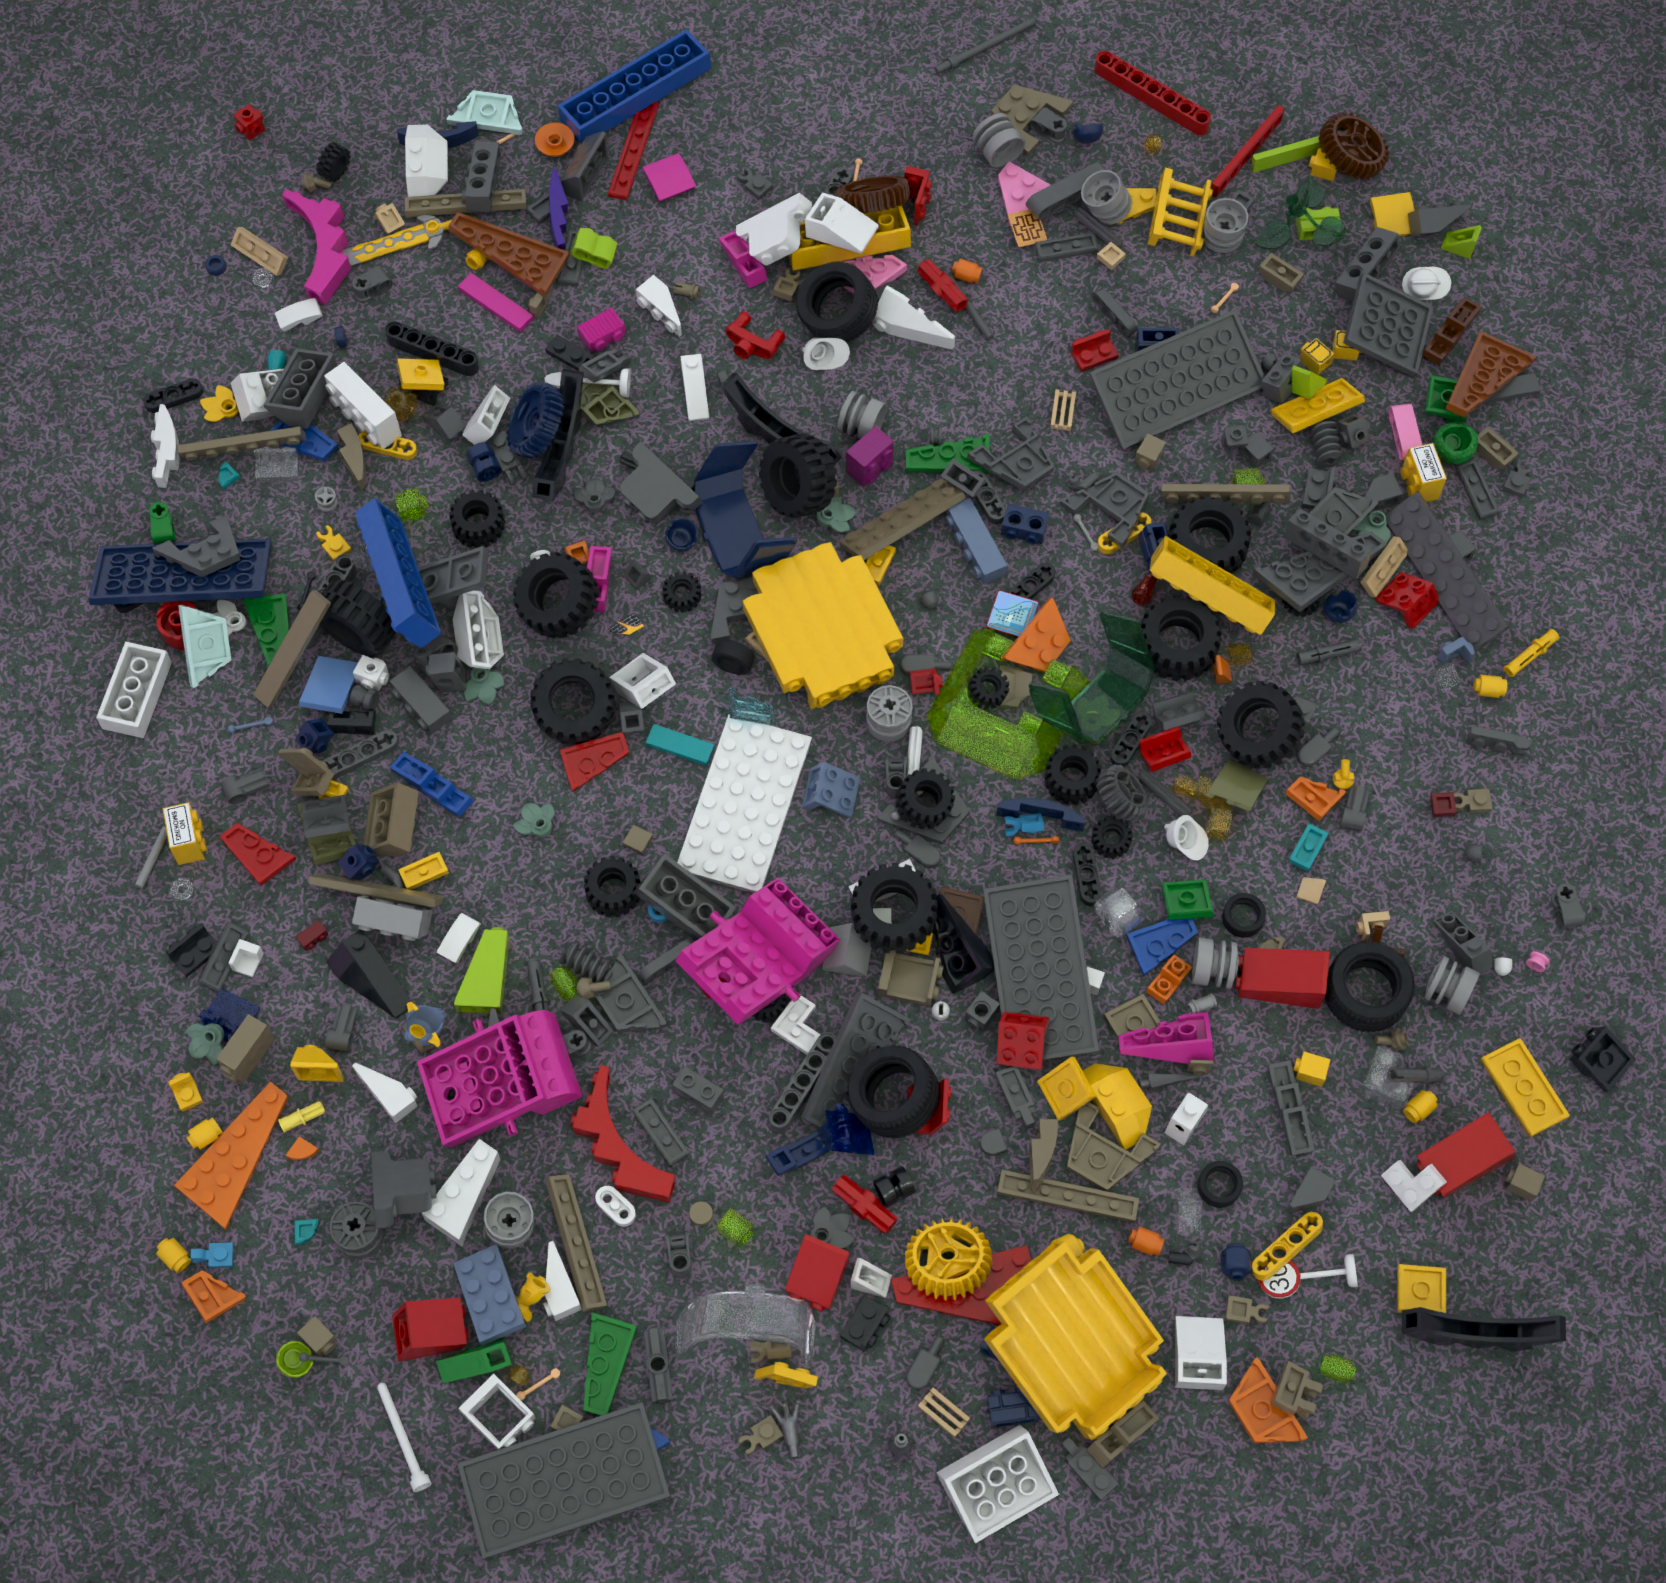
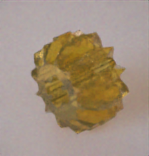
M398 385L397 389L391 387L390 394L384 393L387 399L383 401L395 412L397 421L402 422L403 418L409 420L410 413L416 414L413 407L418 406V403L414 402L417 396L412 394L411 389H402V386Z

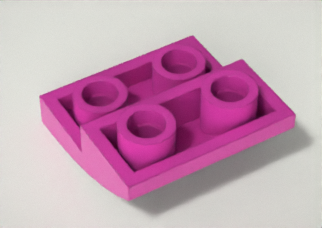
M679 153L642 167L649 186H652L658 202L696 188L694 180Z

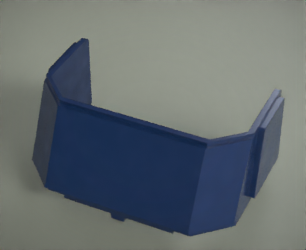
M756 441L716 444L694 479V492L702 501L695 512L704 532L702 534L703 539L708 542L715 562L719 564L721 572L736 579L752 574V572L761 567L773 565L787 558L798 541L797 537L763 539L743 490V468L758 446Z

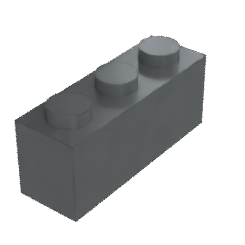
M411 666L389 681L392 688L390 690L392 696L397 701L401 700L404 703L403 708L410 716L414 715L417 718L416 722L423 731L427 729L432 735L452 720L449 709Z

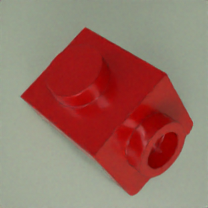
M935 668L909 671L912 694L934 692L935 695H940L939 688L943 687L942 676L937 674Z

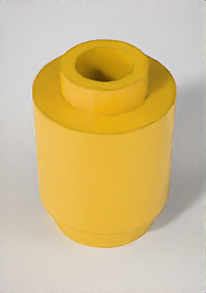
M1480 674L1479 678L1474 680L1473 690L1477 691V696L1499 698L1506 695L1507 680L1502 679L1500 676Z
M1421 1090L1406 1103V1108L1403 1109L1405 1116L1415 1124L1418 1121L1422 1122L1438 1107L1437 1097L1429 1090L1427 1092Z
M212 1117L209 1120H203L188 1130L190 1135L186 1138L193 1149L198 1147L202 1150L219 1138L218 1135L223 1132Z
M166 1238L157 1246L158 1251L156 1255L171 1271L175 1270L176 1273H180L192 1261L189 1258V1253L175 1238L170 1240Z

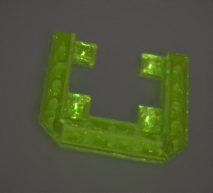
M975 629L944 683L940 695L937 696L927 714V720L936 744L1014 780L1044 772L1051 754H1054L1077 710L1080 700L1083 699L1091 682L1074 665L1069 667L1052 659L1043 676V680L1060 689L1044 719L1024 711L1017 725L980 709L978 707L979 702L974 704L972 702L974 697L969 698L968 694L970 691H967V688L985 654L1004 662L1001 658L1014 641L994 633L995 629Z

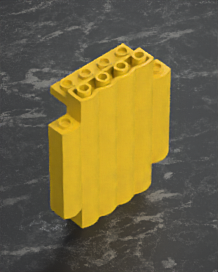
M829 542L752 572L753 583L759 594L752 595L743 600V610L783 693L795 692L804 686L807 691L810 708H822L836 699L843 700L854 692H863L874 684L881 685L894 676V666L887 653L897 652L903 647V636L861 555L851 557L841 563L832 543Z
M1057 1240L986 1299V1303L999 1319L1001 1325L992 1330L984 1338V1341L1052 1432H1064L1070 1427V1422L1072 1421L1084 1438L1089 1440L1098 1439L1108 1430L1110 1424H1115L1126 1414V1410L1137 1406L1146 1393L1154 1391L1167 1374L1162 1366L1152 1364L1147 1355H1152L1159 1349V1345L1164 1341L1099 1249L1090 1248L1079 1258H1076L1064 1241Z

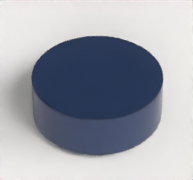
M213 255L206 260L205 267L209 274L217 276L225 272L226 262L223 257Z
M336 327L334 334L340 348L348 346L344 327Z

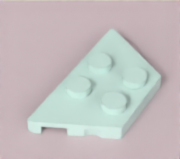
M473 90L467 96V99L457 106L458 110L446 119L448 125L457 126V123L476 121L478 129L522 135V127L511 95Z
M179 605L190 687L195 688L199 685L200 681L207 676L210 677L217 672L219 667H223L231 661L227 624L224 617Z

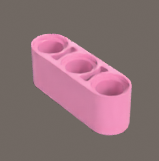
M1412 404L1389 406L1388 409L1389 420L1400 460H1404L1409 448L1422 445Z

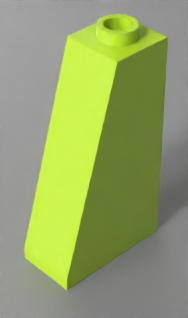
M499 927L484 930L455 998L454 1006L456 1012L490 1014V1010L495 1008L497 1014H502L509 948V934L507 930Z

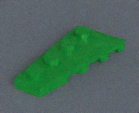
M983 434L982 437L974 439L968 437L964 438L963 441L953 443L952 441L943 442V445L938 446L927 445L907 449L905 472L943 473L953 458L971 471L980 470L984 474H989V471L967 459L968 453L980 445H983L989 451V434Z
M286 593L255 599H243L268 667L290 630Z
M592 1312L584 1412L598 1417L609 1413L637 1331L636 1325Z

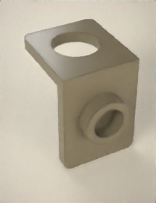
M1190 1060L1189 1064H1187V1072H1193L1196 1075L1210 1073L1213 1061Z

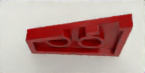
M623 732L560 750L572 792L629 755Z
M238 823L219 836L260 886L296 860V857L291 853L283 851L277 845L269 843L258 834Z

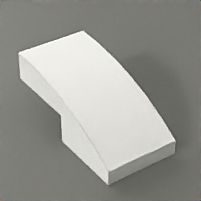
M316 298L294 303L275 312L280 329L284 332L300 323L308 325L323 316Z
M461 913L451 926L436 953L458 963L468 943L473 941L481 923Z

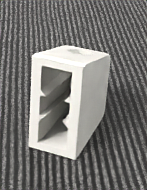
M1188 1093L1172 1116L1165 1134L1180 1144L1185 1145L1207 1112L1208 1105L1191 1093ZM1175 1125L1181 1126L1184 1131L1179 1130Z

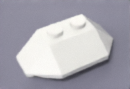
M408 125L405 137L408 197L436 195L448 182L447 140L429 125Z
M473 590L459 595L453 616L455 641L458 647L457 657L470 667L490 669L504 655L499 617L491 605L484 599L481 591Z

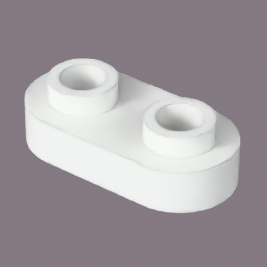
M603 1186L596 1192L597 1206L617 1225L626 1227L634 1222L636 1213L633 1205L614 1187ZM606 1196H610L612 1198L611 1202L605 1203L603 1199ZM627 1212L628 1217L623 1219L620 1217V1214Z

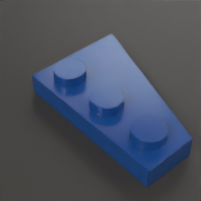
M280 420L270 431L293 427L286 425ZM311 423L308 429L302 428L306 433V441H301L298 445H280V447L325 462L338 449L337 443Z
M1193 919L1165 920L1128 933L1126 937L1144 977L1198 934Z

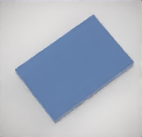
M318 656L299 700L300 707L342 714L355 684L353 671L358 663Z

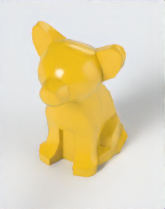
M530 1272L526 1276L527 1281L521 1288L519 1296H516L522 1315L527 1322L532 1318L529 1306L537 1303L551 1291L544 1277L540 1275L535 1277Z

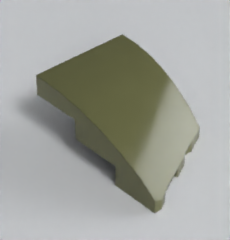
M583 384L581 405L586 404L580 407L582 409L581 415L594 425L626 419L640 414L628 399L625 400L613 385Z
M1229 759L1206 796L1213 798L1214 795H1217L1227 804L1250 811L1269 778Z
M298 803L297 807L304 828L303 817L301 813V803ZM351 826L350 831L307 838L315 866L342 859L347 849L356 845Z

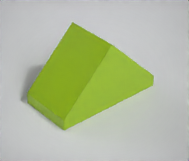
M1478 225L1447 232L1441 249L1470 259L1482 227Z
M1294 365L1292 367V393L1310 399L1327 382V379L1311 371Z

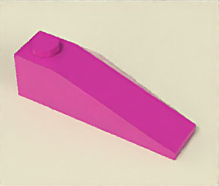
M1208 1012L1184 1014L1178 1016V1020L1171 1023L1162 1021L1158 1023V1027L1152 1029L1140 1028L1118 1035L1120 1054L1189 1064L1190 1060H1210L1214 1062Z

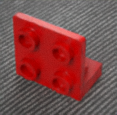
M906 166L904 178L908 181L910 198L916 199L914 225L918 226L920 219L924 220L925 205L926 203L929 204L931 200L932 180H929L930 171Z
M1400 572L1375 598L1377 603L1401 611L1406 626L1412 629L1439 603L1434 583Z
M1003 1012L999 1021L997 1064L1041 1070L1043 1066L1044 1037L1049 1026V1017Z
M943 1079L938 1083L940 1098L938 1099L937 1109L928 1123L915 1133L933 1135L948 1123L950 1119L948 1100L951 1096L949 1079ZM914 1085L908 1087L907 1100L912 1094Z

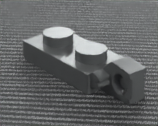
M1011 1066L995 1072V1077L1012 1115H1014L1016 1120L1021 1118L1025 1130L1034 1127L1035 1121L1032 1117V1114L1035 1113L1034 1102L1018 1067Z
M1069 1437L1061 1443L1060 1446L1068 1454L1065 1457V1460L1068 1462L1067 1465L1100 1501L1118 1486L1119 1483L1105 1468L1102 1469L1089 1454L1087 1448L1081 1443L1077 1446Z

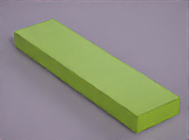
M1319 136L1254 154L1251 162L1253 173L1316 155L1318 148H1323L1319 146Z

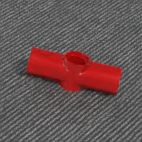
M930 259L924 260L919 264L917 269L919 275L930 284L929 287L941 299H944L956 313L962 311L967 306L969 300L945 272L942 273Z
M846 1175L840 1177L831 1189L835 1195L849 1205V1208L855 1215L862 1220L869 1221L884 1235L890 1232L898 1221L894 1214L880 1204L879 1199L867 1189L863 1190Z

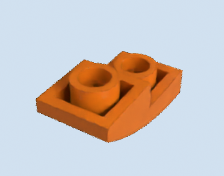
M1174 954L1161 969L1159 975L1149 985L1146 993L1165 1005L1188 975L1192 966Z

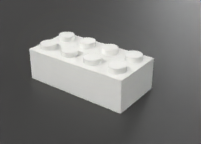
M345 362L324 375L327 383L325 387L330 393L329 400L335 407L339 406L342 409L343 415L348 420L352 419L359 432L365 431L367 433V438L372 445H379L382 449H385L395 441V438L402 436L395 412Z
M125 641L96 717L102 729L144 738L172 664L167 651Z

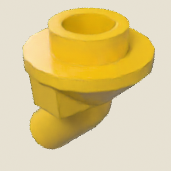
M1348 759L1341 760V769L1334 773L1332 779L1337 788L1345 790L1354 784L1355 779L1354 773L1350 771V760Z

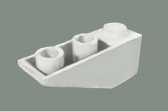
M652 275L636 289V301L640 307L647 308L655 320H661L669 332H674L680 337L682 335L681 323L669 289L655 275Z

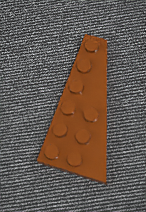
M459 212L456 213L449 224L450 232L544 297L548 294L569 259L568 251Z
M1480 331L1445 409L1466 417L1530 366L1536 359V356Z

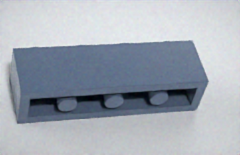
M965 499L947 509L945 516L946 524L949 528H953L957 544L963 546L965 559L968 562L971 561L975 577L977 579L980 578L982 583L986 584L1005 576L1007 564L971 499Z

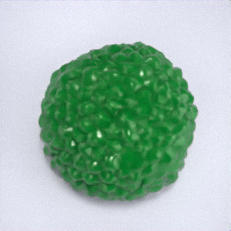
M1446 423L1445 426L1439 428L1433 437V444L1438 457L1449 464L1464 463L1471 459L1477 451V433L1471 426L1465 423Z

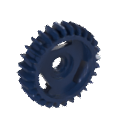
M538 381L529 385L527 390H523V395H520L518 402H515L516 406L509 417L510 423L507 424L509 429L506 431L508 434L506 439L511 451L519 456L532 459L542 455L543 451L547 450V446L552 445L551 440L555 438L556 431H559L558 426L561 424L560 419L563 416L562 410L564 409L562 405L564 400L559 389L548 383Z

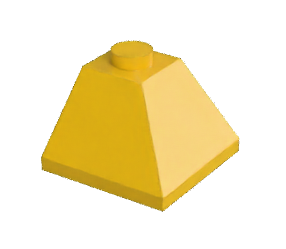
M315 1045L297 1047L291 1061V1068L297 1080L344 1082V1076L338 1064L321 1048Z

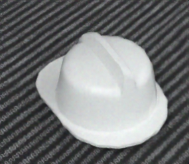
M1417 267L1406 273L1403 278L1402 287L1405 293L1419 300H1435L1447 295L1451 288V279L1447 271L1442 268Z
M816 337L809 340L805 347L802 348L804 362L812 370H827L841 367L846 363L850 354L847 343L839 338Z
M1182 815L1164 826L1170 846L1180 850L1191 860H1200L1205 856L1209 847L1208 837L1204 829L1192 817Z

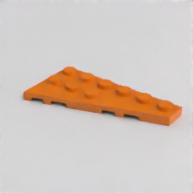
M271 1081L174 1185L225 1230H227L230 1224L229 1221L239 1205V1200L253 1175L265 1145L269 1141L274 1125L277 1123L289 1098Z

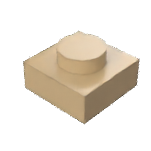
M1112 242L1097 253V259L1110 270L1115 268L1126 256V253Z

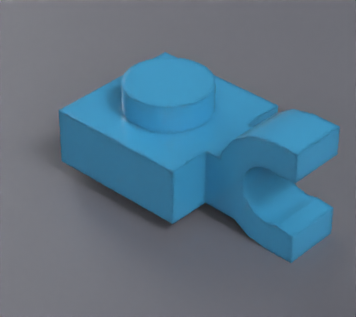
M1041 813L1019 815V818L1004 817L1005 824L1013 825L1011 828H1005L1006 836L1015 835L1019 829L1030 834L1044 831Z
M233 1242L209 1243V1250L191 1249V1260H193V1263L208 1262L209 1269L233 1268L234 1244Z

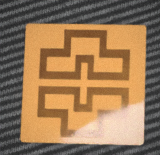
M1029 209L1007 214L1018 247L1048 240L1041 220Z

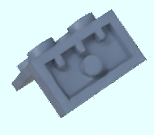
M826 762L810 768L802 808L812 810L818 806H823L848 818L851 817L860 778Z

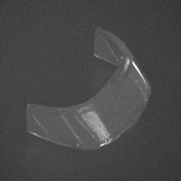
M746 1284L745 1292L703 1294L688 1303L677 1320L675 1349L677 1350V1355L682 1356L695 1344L712 1339L766 1340L785 1343L798 1349L802 1353L805 1364H809V1360L813 1359L815 1319L810 1306L804 1300L785 1295L765 1293V1285Z

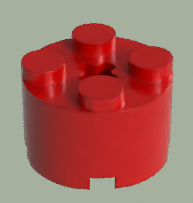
M187 601L165 603L159 608L156 615L157 628L163 641L168 646L183 651L185 648L178 606L183 605L193 609L197 608L194 604Z

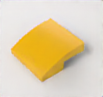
M1410 192L1372 197L1370 199L1375 229L1377 227L1398 233L1399 236L1411 235L1408 213L1415 210Z

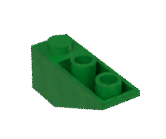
M502 1337L484 1346L478 1345L438 1359L436 1364L444 1384L489 1373L512 1365V1358L505 1337Z

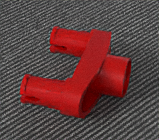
M742 311L736 320L725 328L727 337L735 343L733 347L735 354L741 359H748L751 354L771 359L776 354L779 345L785 340L784 332L777 329L768 341H765L744 329L751 321V316L747 312Z

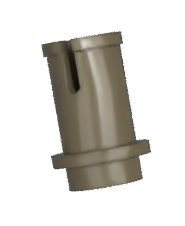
M678 281L675 282L674 285L676 286L673 287V294L688 296L692 300L699 297L700 286H697L696 283L691 285Z

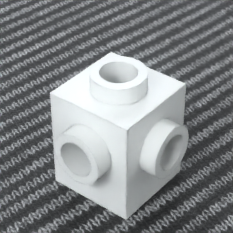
M362 655L353 671L355 681L367 690L374 689L380 691L382 685H386L389 680L387 666L379 658L372 659Z

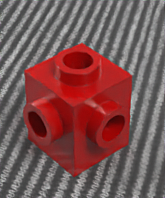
M250 104L239 109L233 115L236 130L249 141L265 130L262 113L258 109H254Z

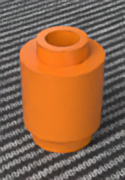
M960 258L959 262H954L951 273L955 274L954 278L972 284L973 282L978 283L983 268L979 267L976 263Z
M1138 1226L1137 1230L1132 1229L1128 1242L1131 1243L1130 1248L1150 1256L1153 1254L1159 1256L1165 1238L1160 1237V1234Z

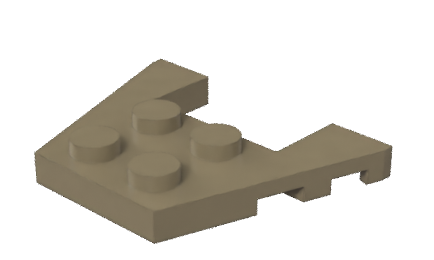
M1014 84L991 110V115L1003 113L1008 116L1015 129L1025 140L1023 152L1029 156L1039 145L1038 139L1025 132L1029 126V121L1043 107L1063 117L1073 106V101Z
M1088 1102L1080 1107L1078 1111L1066 1169L1103 1191L1108 1192L1156 1152L1161 1143L1142 1134L1132 1152L1126 1151L1089 1129L1100 1112V1108Z

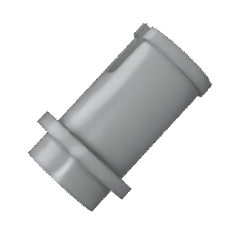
M1210 993L1197 1000H1189L1186 1008L1189 1014L1201 1013L1217 1007V1001L1214 995Z

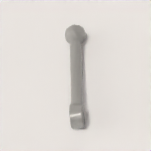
M1075 514L1073 519L1075 522H1078L1091 544V550L1097 551L1099 548L1098 543L1094 542L1081 521V515Z

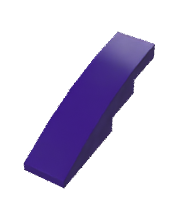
M555 168L552 169L549 188V221L554 246L565 250V240L562 233L566 232L567 227L564 213L568 211V201Z

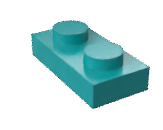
M1309 823L1288 862L1308 872L1329 833Z

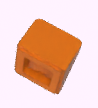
M585 540L564 547L566 554L575 557L582 564L588 562L589 551Z
M1216 655L1213 663L1216 683H1231L1229 663L1220 655Z

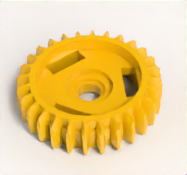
M951 1217L949 1222H944V1219L941 1218V1222L936 1224L932 1220L931 1227L924 1224V1231L916 1230V1236H911V1243H907L905 1267L909 1278H912L913 1285L918 1284L919 1291L925 1289L927 1296L933 1292L935 1299L939 1295H943L946 1301L947 1297L952 1295L953 1299L956 1300L958 1294L965 1298L966 1291L973 1294L974 1287L980 1289L981 1282H986L987 1275L990 1274V1267L992 1266V1251L989 1247V1241L985 1239L984 1233H979L978 1227L971 1229L970 1222L962 1225V1219L958 1223H954ZM954 1239L964 1241L971 1247H967ZM924 1249H928L927 1265L920 1266V1255ZM950 1251L955 1256L950 1260H946L942 1257V1254Z

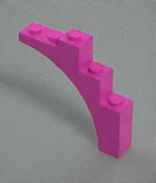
M286 189L282 194L285 205L303 217L316 233V261L304 288L308 298H316L319 303L326 305L352 269L348 257L342 253L348 244L344 230L338 227L345 218L342 207L336 201H329L325 198L319 204L314 199H307L296 191L292 192Z

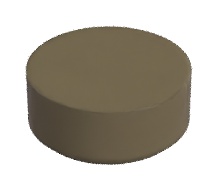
M703 1201L694 1203L689 1211L690 1219L697 1226L709 1224L713 1218L712 1207Z

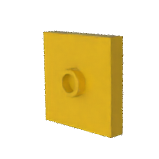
M397 359L402 389L444 390V380L439 360Z
M1075 1057L1068 1058L1037 1080L1058 1120L1065 1119L1096 1097Z
M1399 1264L1397 1266V1312L1402 1313V1310L1423 1307L1446 1313V1268Z

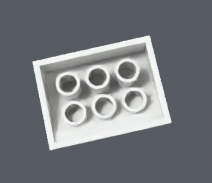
M1021 1425L936 1472L948 1497L975 1543L1059 1495L1029 1432Z

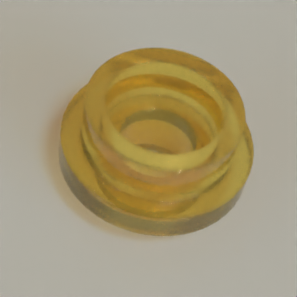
M1149 134L1148 138H1146L1145 149L1148 150L1149 154H1155L1160 151V136Z
M517 1365L516 1368L510 1367L509 1371L511 1372L508 1375L510 1379L522 1386L526 1382H530L531 1378L528 1376L530 1373L528 1370L520 1365Z

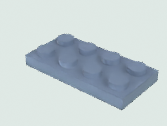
M497 1244L453 1263L478 1340L482 1346L526 1327L500 1248Z

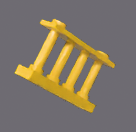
M1165 167L1159 180L1147 244L1155 246L1158 239H1169L1190 245V256H1194L1197 250H1201L1204 238H1201L1207 201L1210 200L1213 189H1210L1211 180L1207 179L1203 188L1174 181V178H1171L1173 169ZM1176 189L1201 196L1200 203L1198 205L1173 198L1168 194L1169 190ZM1171 205L1196 212L1197 219L1194 221L1169 214L1165 210L1166 206ZM1167 221L1195 229L1193 238L1167 231L1162 225Z

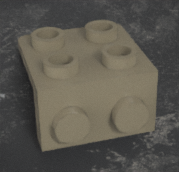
M306 748L279 750L278 755L300 772L291 792L296 796H323L334 776V773L328 769V765L323 761L317 760L313 753Z

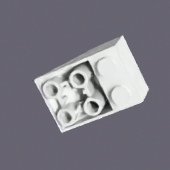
M826 193L820 195L805 218L806 237L862 254L879 227L877 223L842 198Z
M284 369L242 373L231 382L242 422L274 416L264 408V403Z
M1175 1316V1388L1223 1390L1227 1384L1223 1318Z

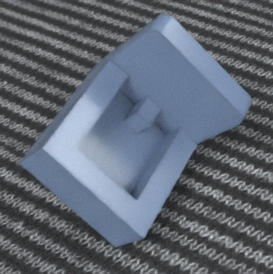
M1462 636L1454 642L1448 641L1442 645L1438 658L1444 664L1461 654L1468 664L1472 662L1475 655L1474 647Z

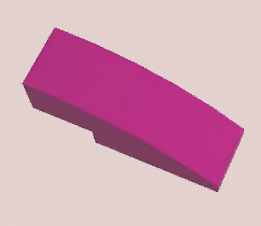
M736 230L719 238L725 253L749 288L767 281L765 267L750 255L749 244L736 234Z
M590 546L587 568L593 573V577L596 578L598 583L596 588L599 589V598H596L599 602L597 609L594 608L593 612H605L612 547Z

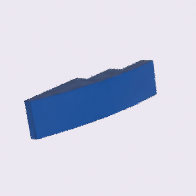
M405 752L389 767L410 785L459 818L474 802L469 795L455 788L452 782L438 775L433 768Z

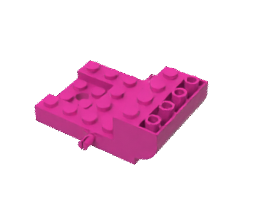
M777 878L750 895L741 912L734 917L724 919L717 911L713 912L709 918L718 927L681 950L676 962L739 1025L783 994H786L795 1003L801 995L793 987L809 977L813 970L820 966L834 951L841 939ZM719 978H724L727 982L723 983Z
M547 1010L533 1011L521 1016L515 1014L486 1029L483 1027L482 1020L477 1019L472 1022L476 1034L417 1061L442 1144L449 1148H453L502 1124L506 1125L508 1136H514V1134L518 1133L514 1120L529 1111L545 1115L583 1097L556 1015ZM451 1089H455L456 1095L454 1099L449 1101L447 1097L448 1092Z

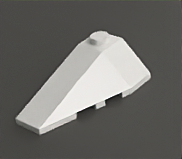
M889 286L885 287L873 320V325L877 330L947 349L954 348L955 336L937 321L927 319L921 308L916 310L908 303L910 299Z

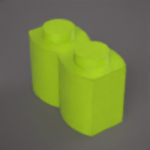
M580 228L576 233L570 255L579 260L590 262L598 268L608 269L612 264L618 243L609 236L598 235L590 228Z

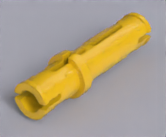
M1549 629L1539 639H1534L1526 650L1503 667L1504 672L1513 678L1537 656L1545 654L1547 648L1560 639L1558 633L1554 629Z

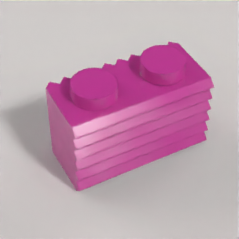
M611 307L577 326L578 336L590 353L596 350H603L607 344L612 341H620L626 334L625 324Z

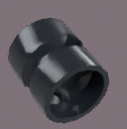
M903 1166L891 1171L889 1177L883 1175L873 1180L874 1188L886 1208L897 1203L899 1197L905 1199L916 1193L913 1182Z

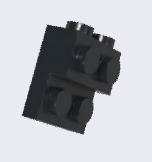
M1606 1026L1592 1027L1586 1032L1585 1037L1587 1039L1584 1043H1579L1571 1050L1573 1055L1569 1060L1584 1076L1589 1075L1604 1092L1611 1090L1636 1058Z

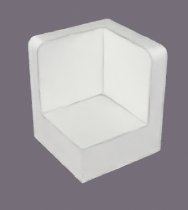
M239 939L229 960V965L232 971L253 977L264 953L260 946Z

